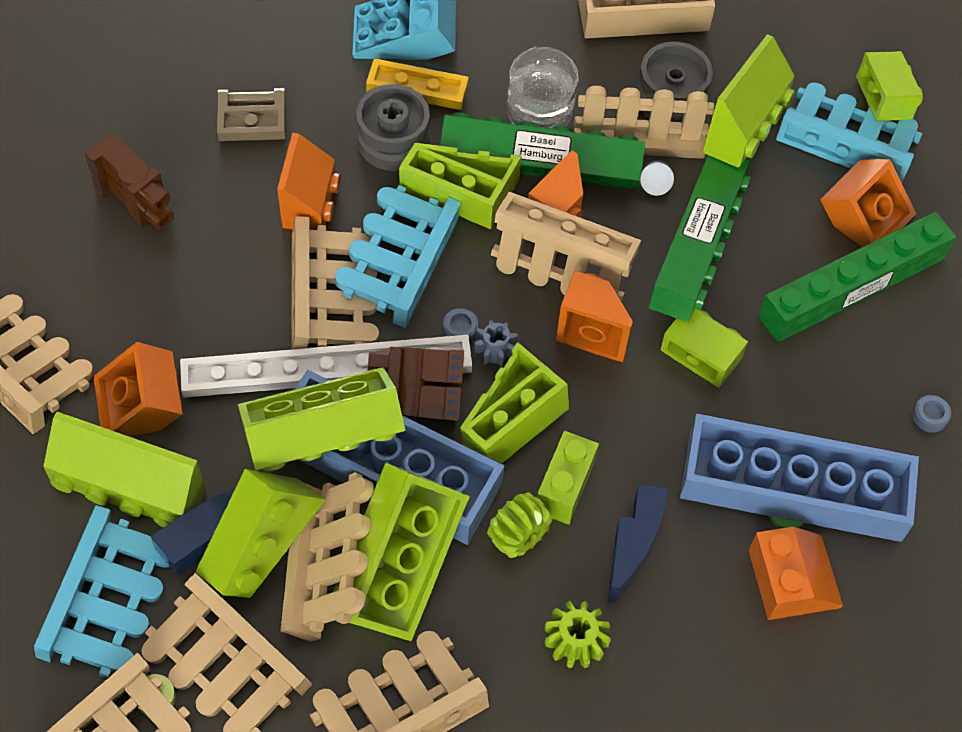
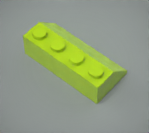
M768 34L765 36L719 96L702 153L740 168L747 157L753 158L760 140L765 141L772 124L776 125L780 119L783 108L789 107L795 90L791 89L795 75L773 36Z
M383 367L238 404L255 470H277L289 461L297 459L302 461L315 460L321 457L323 452L335 449L349 451L357 448L361 442L373 439L375 441H386L394 438L397 435L396 433L406 431L396 387Z
M56 412L53 417L43 467L48 475L50 484L56 489L65 493H71L73 490L85 494L88 500L99 505H105L106 502L116 505L122 512L132 517L138 518L144 515L154 519L155 523L163 528L201 504L206 490L197 460L60 412Z
M385 463L364 516L370 518V530L364 538L357 540L356 550L367 555L368 565L361 575L354 577L353 588L364 592L365 603L358 613L351 615V622L349 623L412 641L470 496L415 473ZM340 582L336 584L333 592L339 591Z

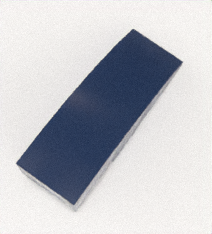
M638 484L634 498L632 518L619 517L615 533L608 601L616 602L643 568L652 550L663 518L669 488Z
M235 488L198 505L151 536L155 550L178 576L203 557Z

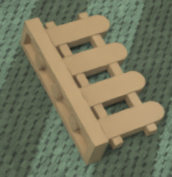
M591 86L586 90V95H579L578 107H584L582 117L576 116L574 118L573 132L585 134L586 131L594 130L603 132L606 137L618 138L620 135L635 136L638 138V141L645 142L644 155L705 158V153H702L709 125L704 124L706 114L713 115L714 103L708 102V95L704 92H693L688 95L687 101L674 100V93L670 90L657 91L653 99H641L640 91L636 88L623 89L619 97H606L605 88ZM605 109H617L616 118H604ZM639 110L651 111L649 120H637ZM672 112L684 113L682 122H670Z
M512 192L507 194L496 211L494 221L497 223L496 229L503 231L500 245L495 244L491 256L497 257L496 266L501 272L512 274L517 266L529 269L528 278L534 285L544 286L549 278L561 281L560 289L565 295L574 271L587 273L590 263L601 268L599 277L610 282L622 302L625 292L618 290L622 276L628 278L632 269L631 264L638 253L641 240ZM524 239L535 243L532 257L521 254ZM557 251L568 255L565 270L553 266Z
M295 216L292 231L291 350L305 349L308 347V343H316L317 347H327V344L352 345L375 343L379 335L378 328L372 323L363 322V316H370L376 312L377 304L356 295L353 296L352 300L343 297L344 291L326 290V283L335 284V273L338 269L349 267L355 270L358 265L354 261L326 260V254L349 255V247L353 241L364 240L370 242L372 236L361 233V228L352 227L350 233L326 231V225H317L316 230H309V217ZM309 253H316V259H309ZM367 268L365 274L376 278L377 271ZM309 282L317 283V289H309ZM310 312L317 313V320L310 319ZM327 313L353 315V322L327 320Z
M11 294L0 299V328L7 323L13 327L0 335V403L32 434H35L45 427L44 411L48 409L52 413L60 408V400L76 389L84 392L89 388L88 381L93 376V367L85 359L76 360L71 364L64 360L70 353L68 341L64 338L56 337L45 342L42 339L46 334L45 320L40 316H30L23 321L19 317L24 310L23 300L18 295ZM29 345L36 349L17 362L11 358ZM53 367L59 370L58 373L41 384L35 380Z
M356 472L349 475L348 482L337 486L327 483L323 485L322 490L306 484L326 499V501L289 547L280 632L312 642L321 639L324 623L334 620L342 624L351 622V615L358 613L364 606V592L353 588L354 577L361 575L366 570L368 557L365 553L356 549L357 540L364 538L368 534L371 521L369 517L359 512L360 504L367 502L371 498L374 486L371 481L362 478V475ZM346 510L345 517L333 521L334 514ZM343 546L341 554L330 557L331 549ZM340 582L339 591L327 594V586Z
M195 573L184 584L193 593L186 600L179 596L174 602L178 609L157 630L151 626L145 632L149 639L142 647V655L152 664H159L169 656L176 663L168 676L173 687L178 690H186L196 682L203 689L196 699L197 710L204 716L212 717L223 709L231 717L225 723L223 732H261L258 726L278 705L285 709L291 703L286 696L293 689L303 696L313 684ZM211 611L219 617L213 626L204 619ZM198 626L205 634L183 656L176 647ZM238 636L247 644L240 652L231 645ZM225 652L232 661L210 682L203 673ZM265 663L275 670L268 678L259 671ZM252 678L260 687L238 709L230 700Z
M425 631L417 638L419 654L407 659L404 653L399 650L387 652L383 657L385 673L374 679L366 670L358 669L353 671L348 677L351 692L338 699L336 694L330 689H321L316 692L313 697L316 712L310 714V717L316 727L323 723L328 732H447L488 708V694L480 678L474 679V675L469 668L464 671L460 669L449 652L454 649L449 637L441 640L437 633ZM426 664L439 682V685L427 691L415 672ZM391 684L394 685L405 702L404 705L394 711L380 691ZM357 703L370 722L369 725L357 731L345 711Z
M137 653L47 732H82L94 720L99 726L92 732H139L127 719V716L138 706L157 726L158 729L155 732H191V728L185 720L191 714L184 706L177 711L158 690L163 685V682L157 675L151 680L148 679L146 674L151 671L149 665ZM127 692L131 698L118 708L114 702Z

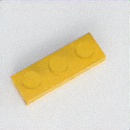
M374 58L366 82V92L381 85L399 84L411 87L420 93L428 104L462 110L469 85V77Z

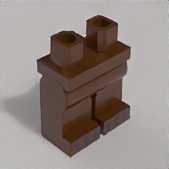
M109 133L85 152L95 191L102 197L113 193L126 205L128 213L134 217L135 222L139 226L144 227L150 222L160 231L174 220L173 211L167 207L171 200L170 194L163 188L160 172L154 167L148 170L147 164L113 133Z
M390 346L389 351L369 352L368 371L381 367L385 369L396 387L402 416L449 422L459 421L461 388L425 386V382L449 385L462 384L464 350H434Z

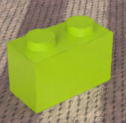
M902 51L865 52L856 78L875 120H912L918 106L922 103L923 93L922 89L917 85L912 69L907 64Z
M694 309L690 322L676 318L665 332L660 350L720 388L742 360L748 341L742 338L736 330L726 328L712 319L706 311Z
M565 430L537 493V497L545 504V507L553 517L552 519L570 525L595 464L599 443Z

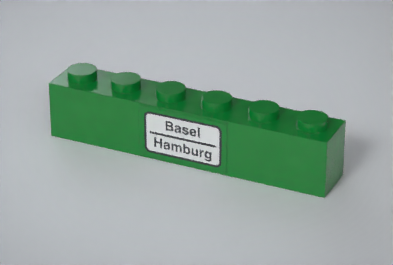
M454 113L453 116H444L440 146L457 148V152L478 154L479 151L490 152L489 156L511 158V154L522 156L520 174L545 177L573 150L578 154L581 182L638 190L645 150V142L638 141L637 137L631 135H620L618 138L606 137L603 132L594 130L586 131L583 134L572 132V129L564 126H554L552 129L539 128L538 124L527 121L516 125L506 123L504 119L497 117H488L486 120L473 119L471 115L466 113Z
M708 155L654 286L648 309L686 322H690L694 309L701 311L708 290L702 289L703 285L711 286L717 266L711 264L713 261L720 262L726 245L725 242L721 241V238L728 240L735 221L729 217L730 215L737 217L743 197L738 196V194L745 195L751 179L750 175L745 174L749 160L745 159L740 168H737Z
M934 212L766 294L758 317L778 343L944 260L956 239V235L938 213Z

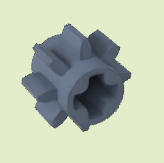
M489 320V325L484 330L481 328L476 330V339L478 341L474 343V353H482L484 364L490 362L503 366V361L507 356H512V349L518 341V334H510L507 322L502 324Z

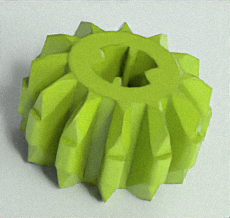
M530 492L518 494L512 501H507L505 506L498 510V514L491 519L487 534L502 553H505L510 558L522 556L527 550L533 549L538 541L542 540L541 537L549 531V525L553 517L538 497H534Z
M569 600L565 604V612L557 608L554 609L551 616L553 621H548L545 624L544 630L549 634L545 639V646L556 648L553 652L555 661L566 656L568 658V668L574 666L575 660H579L584 668L589 667L590 657L600 661L604 655L602 648L609 647L611 638L606 635L610 629L609 622L599 621L602 615L600 608L591 613L588 612V603L586 601L581 603L580 609H576ZM578 630V635L584 633V638L576 639V634L571 636V631Z

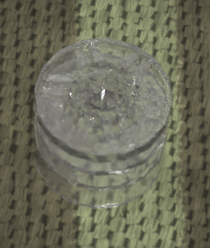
M551 47L531 48L523 51L513 60L509 70L506 99L507 115L513 124L519 125L520 122L527 121L538 124L539 128L552 129L554 126L565 127L570 123L579 83L578 69L573 60L562 51Z

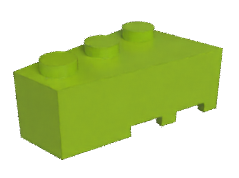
M414 143L399 167V184L407 188L406 194L429 202L430 198L439 200L438 206L442 208L448 197L461 202L460 217L491 229L495 223L496 211L507 194L513 192L520 179L522 156L511 154V158L489 156L490 152L487 151L470 154L457 152V148Z
M517 342L512 349V356L504 368L500 367L495 375V381L488 392L482 394L460 427L463 446L502 464L569 409L568 384Z
M244 469L196 569V573L222 595L251 598L326 499L298 478Z

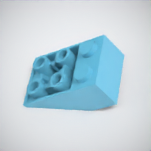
M372 0L355 6L352 56L355 59L429 60L455 51V0Z

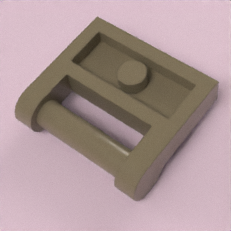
M274 88V91L229 92V89H218V141L285 139V88Z

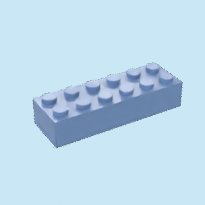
M307 369L294 390L330 380ZM404 416L402 417L406 431L396 433L397 435L390 440L375 441L373 439L361 442L357 448L349 451L335 449L323 452L321 457L311 461L297 459L343 483L348 482L349 475L356 472L362 475V478L371 481L374 490L385 463H388L470 496L453 537L466 545L471 541L503 485L504 465Z
M696 413L689 435L680 498L902 542L914 525L919 457Z

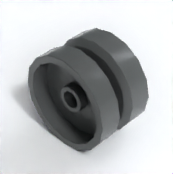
M678 41L664 42L652 47L643 57L637 85V89L640 91V98L653 99L654 94L659 90L672 91L676 101H687L688 95L697 91L708 95L713 76L711 61L703 51L687 43ZM641 111L649 119L651 111ZM672 112L670 122H682L684 113Z
M399 84L381 85L368 91L360 99L356 109L358 148L365 161L374 167L387 171H399V167L414 143L430 144L429 105L424 97L411 87Z

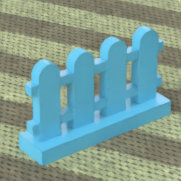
M810 83L806 89L799 87L795 98L800 99V102L796 109L792 107L787 109L776 138L777 141L850 169L859 160L890 159L901 183L903 182L914 157L913 153L908 152L912 142L918 144L923 134L917 131L918 123L914 119L899 120L898 124L891 121H876L870 107L867 112L855 108L857 102L851 95L841 94L835 101L825 97L826 89L819 83ZM819 107L831 111L827 121L815 117ZM850 119L862 123L858 132L846 128ZM881 130L893 134L889 144L877 140Z
M398 185L397 189L383 187L378 191L377 204L386 211L383 216L377 213H370L365 216L363 230L372 238L370 242L356 240L351 243L349 256L358 265L355 270L349 267L338 269L335 273V284L344 291L343 297L352 300L353 296L356 295L376 303L377 311L385 313L387 308L393 310V324L406 328L458 222L461 202L448 197L442 208L438 206L439 200L430 198L429 202L406 194L407 188ZM397 214L418 224L416 228H412L392 219ZM427 227L433 228L430 234L425 233ZM381 241H385L405 250L402 255L381 248L379 245ZM414 253L420 255L417 261L412 260ZM367 268L391 276L389 282L387 283L365 274ZM400 281L406 282L403 289L398 287Z
M98 505L95 506L34 645L35 658L51 663L56 652L62 654L61 663L70 665L72 659H76L100 667L99 676L109 678L111 672L115 673L133 657V653L129 649L122 647L126 635L139 638L144 636L148 630L149 621L147 616L137 611L140 601L155 602L161 598L163 593L162 582L158 578L151 576L155 565L162 568L170 567L155 550L151 536L128 529L130 522L124 519H120L118 525L111 523V510ZM100 547L107 548L103 559L96 557ZM119 552L145 561L142 571L139 572L114 563L117 553ZM86 581L93 583L88 594L81 592ZM103 587L131 596L127 607L100 599L99 596ZM70 616L77 618L73 630L66 628ZM88 622L115 631L112 643L83 634Z

